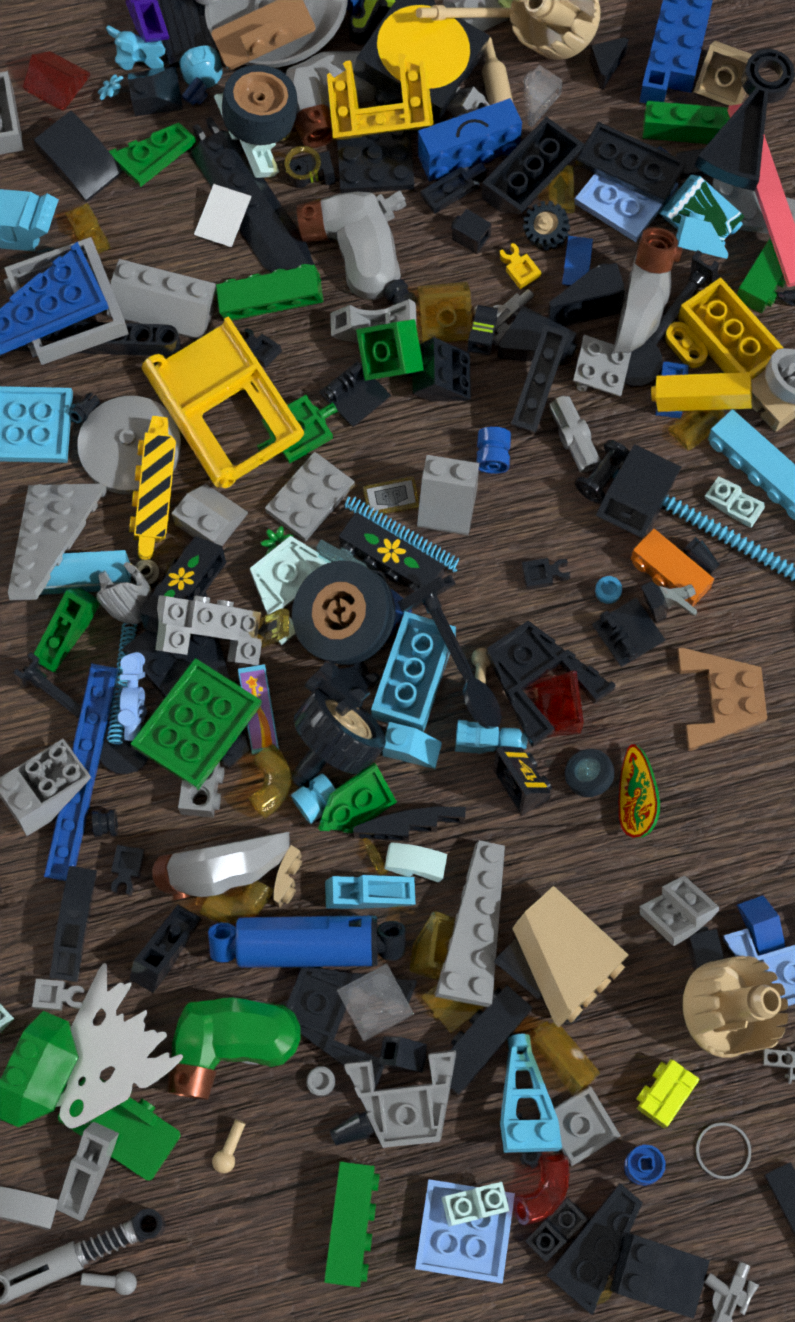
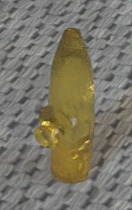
M364 838L365 850L379 876L386 875L388 870L384 869L385 864L380 853L368 838Z

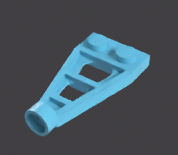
M512 1035L507 1039L509 1051L500 1121L504 1153L559 1151L562 1148L559 1121L532 1053L530 1035ZM516 1071H528L530 1073L533 1089L516 1088ZM519 1098H532L536 1102L540 1112L539 1120H519L517 1118L516 1108Z

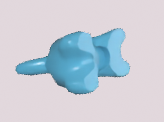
M109 25L106 27L109 35L115 38L117 51L115 62L119 67L124 70H130L135 62H143L152 69L164 67V62L159 59L166 51L161 41L145 43L140 36L132 32H120Z

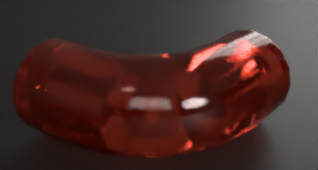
M556 1154L540 1158L541 1181L535 1191L517 1196L514 1200V1212L520 1224L529 1225L551 1216L563 1203L569 1188L570 1168L567 1155Z

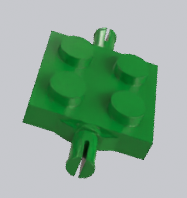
M304 395L287 405L304 431L303 437L298 442L282 451L289 464L333 439V434L325 422L327 417L338 412L333 403L319 410ZM262 419V424L268 431L270 439L257 445L259 451L276 441V436L265 419Z

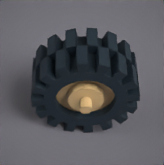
M541 201L540 206L534 204L532 205L533 210L528 209L526 212L527 217L524 216L523 220L525 223L523 225L529 242L532 245L535 244L537 249L541 250V247H544L545 251H549V247H553L554 250L557 248L558 243L560 245L564 244L563 239H567L569 236V219L564 208L562 209L558 203L554 205L553 201H549L548 204H545V201Z

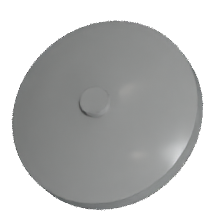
M140 396L117 397L95 408L83 423L78 436L79 458L91 480L96 484H106L107 490L114 493L133 494V491H139L140 481H135L136 465L141 466L142 456L137 455L139 440H144L145 432L148 433L152 416L168 418V435H171L176 441L174 471L181 455L182 442L179 428L168 410L158 402Z

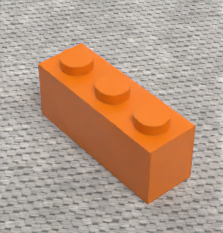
M653 529L633 549L631 556L633 565L639 571L649 574L656 585L673 589L691 584L696 594L684 599L691 606H694L713 584L714 578L656 529Z

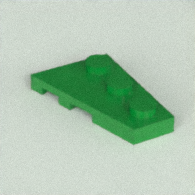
M176 123L152 133L150 138L137 142V140L128 143V147L118 151L115 148L109 152L122 170L142 187L192 147L196 140L180 123Z

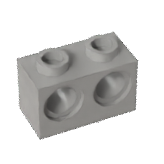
M220 762L199 790L182 780L178 806L181 815L214 818V811L219 810L221 794L217 793L218 783H223L224 767H220ZM198 795H206L208 797L203 805L194 804V799Z

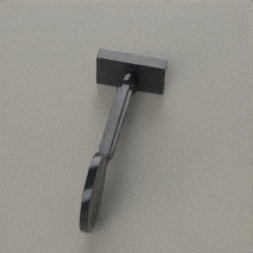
M696 251L691 261L688 284L661 319L657 330L649 337L645 344L631 352L624 384L630 387H643L651 384L656 379V376H659L662 369V355L656 345L679 315L681 305L688 301L702 285L708 287L717 280L718 262L714 261L709 266L701 261L702 252Z
M448 575L443 579L438 577L398 601L402 612L424 605L427 613L431 614L459 672L465 679L463 695L468 710L481 726L486 729H494L501 723L502 718L498 701L490 688L484 682L474 677L437 597L456 585L452 575Z
M30 652L27 655L30 666L23 668L24 673L17 668L13 672L16 683L24 690L29 684H32L37 689L41 688L79 719L82 706L47 679L48 676L41 672L42 668L39 658ZM107 726L100 755L102 764L116 774L128 775L138 772L146 765L149 758L134 749L131 745L132 741L124 740V733L121 734L123 738L120 739L123 742L122 744L110 743L107 740L109 736V726Z

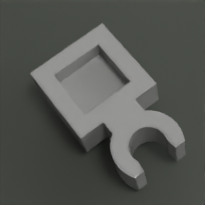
M36 979L32 1007L34 1009L62 1011L63 1003H67L72 1008H82L83 1004L81 1002H74L72 996L77 992L84 993V989L81 986H72L66 990V983L64 981Z

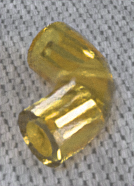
M275 744L267 746L253 760L264 775V783L248 799L264 820L274 813L286 800L291 786L290 767Z
M255 881L252 884L245 885L241 893L236 896H226L224 894L207 896L199 913L217 922L235 924L239 917H254L258 915L269 901L274 889L259 881Z

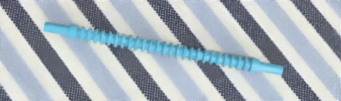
M620 469L617 470L612 478L615 479ZM667 496L663 504L666 507V511L672 510L673 515L679 514L680 519L684 517L685 522L691 521L692 526L697 524L699 530L704 528L705 533H712V537L716 535L718 540L724 539L725 544L731 543V548L736 546L739 552L741 550L745 551L744 555L750 554L751 559L756 557L758 563L763 561L764 566L770 565V569H777L778 574L783 572L784 577L790 576L791 581L795 579L793 563L787 564L786 559L782 561L779 555L777 557L773 556L774 552L768 553L767 548L762 550L760 544L755 546L754 541L748 542L747 537H740V533L735 535L734 530L728 531V527H721L720 522L716 524L714 519L708 520V515L703 517L701 516V511L696 513L695 508L689 509L688 504L682 505L681 500L676 502L675 497L669 498Z

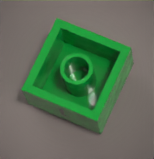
M415 319L356 329L365 381L424 370Z

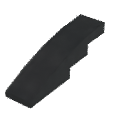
M429 807L381 816L355 826L353 831L354 838L409 842V831L437 833V822L465 824L466 807Z

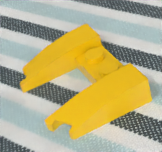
M399 53L403 103L362 109L358 108L352 62L349 60L342 63L346 70L335 78L331 73H328L327 81L333 138L342 140L393 131L419 130L433 126L425 62L421 60L420 66L406 61V54Z

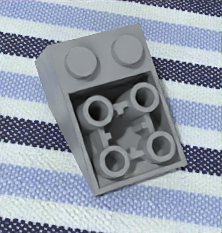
M61 739L0 777V798L26 836L49 823L89 781L91 776L65 740Z

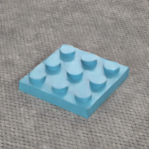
M0 386V461L67 463L71 424L69 411L73 400L72 388Z

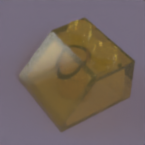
M468 282L417 286L422 343L433 337L444 342L468 340L472 330L471 295Z

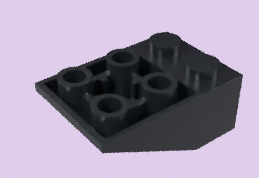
M634 444L608 489L596 516L641 538H645L650 533L682 467Z

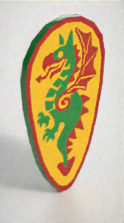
M631 744L627 749L621 769L619 821L625 834L637 839L648 835L657 824L660 815V799L649 759L638 745Z

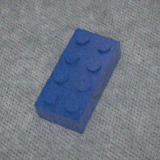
M663 0L647 65L671 69L667 88L692 92L713 0Z
M511 98L418 130V158L429 182L435 179L440 180L461 166L470 169L479 163H489L494 158L510 155L521 142L522 120Z

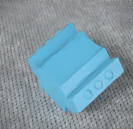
M0 189V249L35 251V247L40 241L39 237L48 233L59 199L48 193L40 197L32 192Z

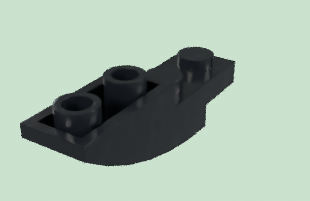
M69 866L56 929L49 978L78 982L97 870Z

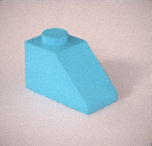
M690 212L689 217L682 215L676 235L679 247L693 251L699 250L705 254L727 259L728 252L711 222L704 221L705 215Z
M389 722L385 736L386 744L383 749V756L435 769L442 742L416 728Z

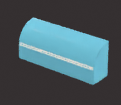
M125 550L64 553L62 555V562L59 566L54 567L50 573L51 579L40 595L65 593L66 590L81 588L86 592H99L101 588L99 574L104 570L114 585L126 582L131 583V574L124 567V563H130Z

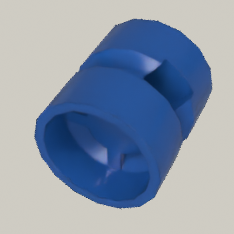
M485 427L478 431L477 448L479 450L477 451L476 463H479L480 471L498 474L509 470L510 455L508 450H510L511 432L501 427Z
M641 1145L627 1155L624 1161V1171L632 1183L639 1186H647L662 1177L666 1162L659 1149L652 1145Z

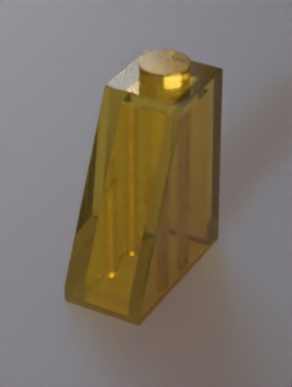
M546 1021L534 1030L536 1035L533 1037L532 1042L572 1096L596 1080L600 1074L599 1070L562 1026L558 1027L554 1022L549 1024Z

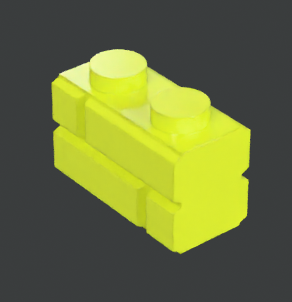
M672 1059L667 1064L663 1062L659 1064L652 1075L656 1080L651 1088L645 1085L636 1098L640 1102L637 1109L664 1129L669 1126L700 1080Z

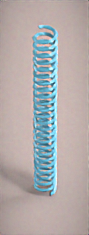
M350 497L347 498L345 503L346 509L354 510V514L358 512L395 536H399L400 539H403L418 550H421L428 556L430 555V557L437 561L439 560L445 567L448 566V570L457 571L455 568L459 558L452 564L455 557L452 555L447 562L450 552L442 560L446 551L443 550L438 557L441 547L433 555L436 544L430 551L432 542L424 549L428 540L425 539L420 546L423 536L415 544L419 534H416L411 541L414 531H412L406 539L410 529H407L402 536L405 526H403L397 534L401 525L399 523L392 532L396 520L388 529L392 518H389L388 522L384 525L387 519V515H385L379 523L383 512L375 520L379 512L378 510L370 518L374 507L366 515L370 507L369 505L361 513L365 502L357 510L361 500L359 499L352 508L356 497L353 498L349 505Z
M126 623L122 625L121 643L119 644L120 653L117 659V668L121 669L119 674H123V669L119 666L121 663L120 659L126 656L121 651L124 647L122 644L127 645L126 643L132 641L130 639H135L136 633L134 632L137 631L135 628L138 626L137 624H133L134 627H124L127 625ZM117 680L111 707L112 711L110 712L111 721L108 727L109 736L107 737V740L112 744L119 745L123 743L120 739L123 738L121 734L124 732L121 729H124V726L119 722L118 715L120 713L121 692L123 687H127L128 680Z

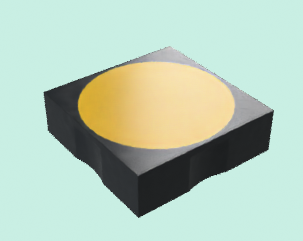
M396 0L357 56L353 74L403 101L398 54H406V61L420 66L421 60L424 61L430 90L433 121L438 123L454 98L458 87L469 77L484 54L490 35L461 18H445L443 21H434L431 18H418L416 16L417 8H431L433 5H437L431 0Z

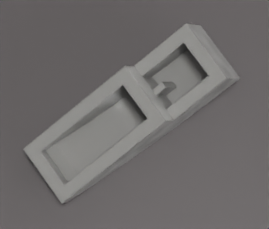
M92 1122L84 1130L77 1155L71 1160L56 1210L79 1221L85 1218L119 1135L118 1132L96 1122Z

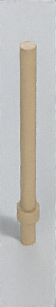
M433 5L431 8L416 9V16L418 18H431L434 21H443L445 18H510V14L515 13L511 8H446L444 5Z

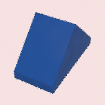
M764 895L737 905L758 956L785 948L779 915Z

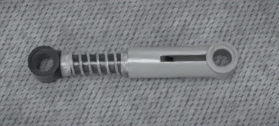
M143 1209L136 1216L132 1217L130 1221H126L123 1226L120 1224V1228L115 1229L113 1227V1231L110 1232L105 1230V1234L101 1236L98 1234V1237L94 1239L90 1237V1241L87 1242L83 1240V1244L81 1242L75 1244L72 1241L0 1272V1281L5 1286L4 1294L0 1297V1305L7 1304L15 1298L84 1269V1265L88 1264L89 1260L95 1261L97 1256L103 1257L104 1253L111 1254V1250L118 1251L119 1247L125 1248L128 1243L135 1244L137 1241L141 1243L146 1240L157 1239L165 1231L166 1223L163 1215L153 1209ZM153 1216L157 1222L154 1231L146 1233L142 1226L143 1221L146 1217ZM39 1271L38 1275H35L17 1284L14 1283V1281L17 1279H20L31 1273Z

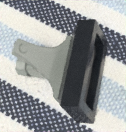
M653 582L641 586L645 601L656 622L667 617V610L671 606H678L689 612L692 616H696L697 610L684 600L696 594L691 584L673 589L658 586Z

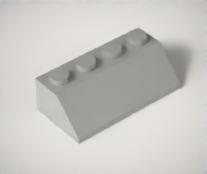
M119 259L111 279V288L126 322L172 325L177 329L180 336L195 340L205 336L218 300L215 283ZM107 309V317L111 318L110 313Z

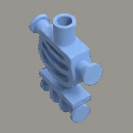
M139 652L124 656L120 663L123 669L120 680H128V686L124 687L121 692L118 720L124 725V740L133 741L141 731V723L144 722L147 714L145 692L142 687H138V680L145 677V672H143L145 658Z

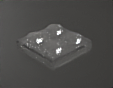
M387 964L337 990L363 1042L414 1015Z

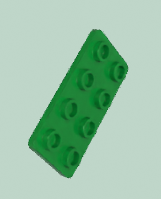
M85 1077L82 1079L79 1086H83L85 1084ZM130 1097L87 1123L70 1128L80 1136H83L84 1130L92 1122H96L118 1132L119 1135L111 1157L147 1181L155 1177L181 1137L179 1130L153 1113L156 1107L142 1098L139 1102H136ZM77 1099L71 1104L69 1113L72 1117H77L82 1113L84 1108L83 1101ZM59 1113V1115H58V1120H59L62 1124H64V1122H63V1121L61 1120V1118H60V1113Z

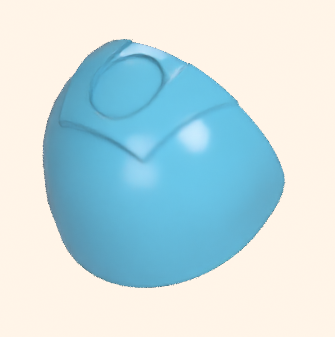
M198 46L189 49L180 59L179 65L182 76L189 85L195 77H198L207 88H210L222 76V63L219 53L211 46Z

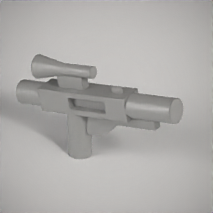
M529 289L521 295L516 293L504 305L493 306L498 308L495 333L497 332L498 334L493 339L495 346H498L511 326L507 322L516 316L520 309L534 297ZM477 306L475 307V309H474V311H473V314H474V315H475V313H476Z
M739 1262L729 1286L713 1274H708L704 1283L715 1291L712 1297L715 1313L711 1322H733L731 1318L736 1305L741 1307L739 1313L745 1315L750 1300L759 1287L758 1284L748 1280L747 1291H742L750 1269L749 1265Z

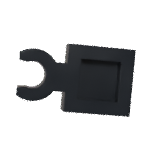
M244 329L245 335L248 338L244 341L260 365L266 368L282 352L281 346L264 334L256 338L251 329Z
M548 558L522 562L526 590L553 586V578L559 581L570 579V572L562 573L559 571L560 567L567 566V559H559L552 565H549Z
M117 845L111 870L113 874L118 875V878L111 885V890L114 894H117L118 887L121 884H126V895H132L134 887L131 878H140L145 856L144 849Z

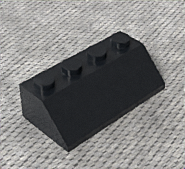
M546 116L483 182L482 199L501 213L521 214L584 148L585 144Z

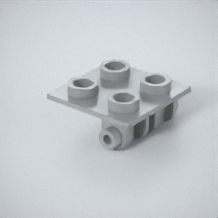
M584 335L573 381L577 385L576 388L580 391H586L588 387H592L621 397L631 352L614 353L613 344Z

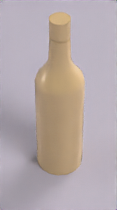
M490 37L485 50L486 63L482 68L488 103L492 105L509 98L513 102L506 67L496 58L492 38Z

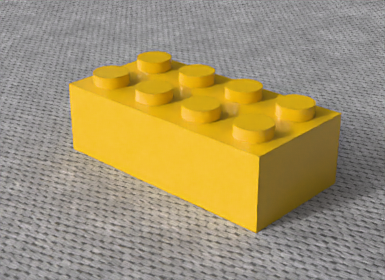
M721 277L680 307L678 320L687 324L707 347L709 356L724 373L751 372V379H754L766 370V365L775 351L783 349V346Z

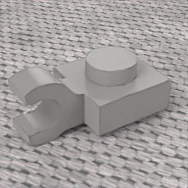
M401 191L394 193L387 199H384L382 194L376 197L387 222L395 218L392 211L400 210L407 205Z

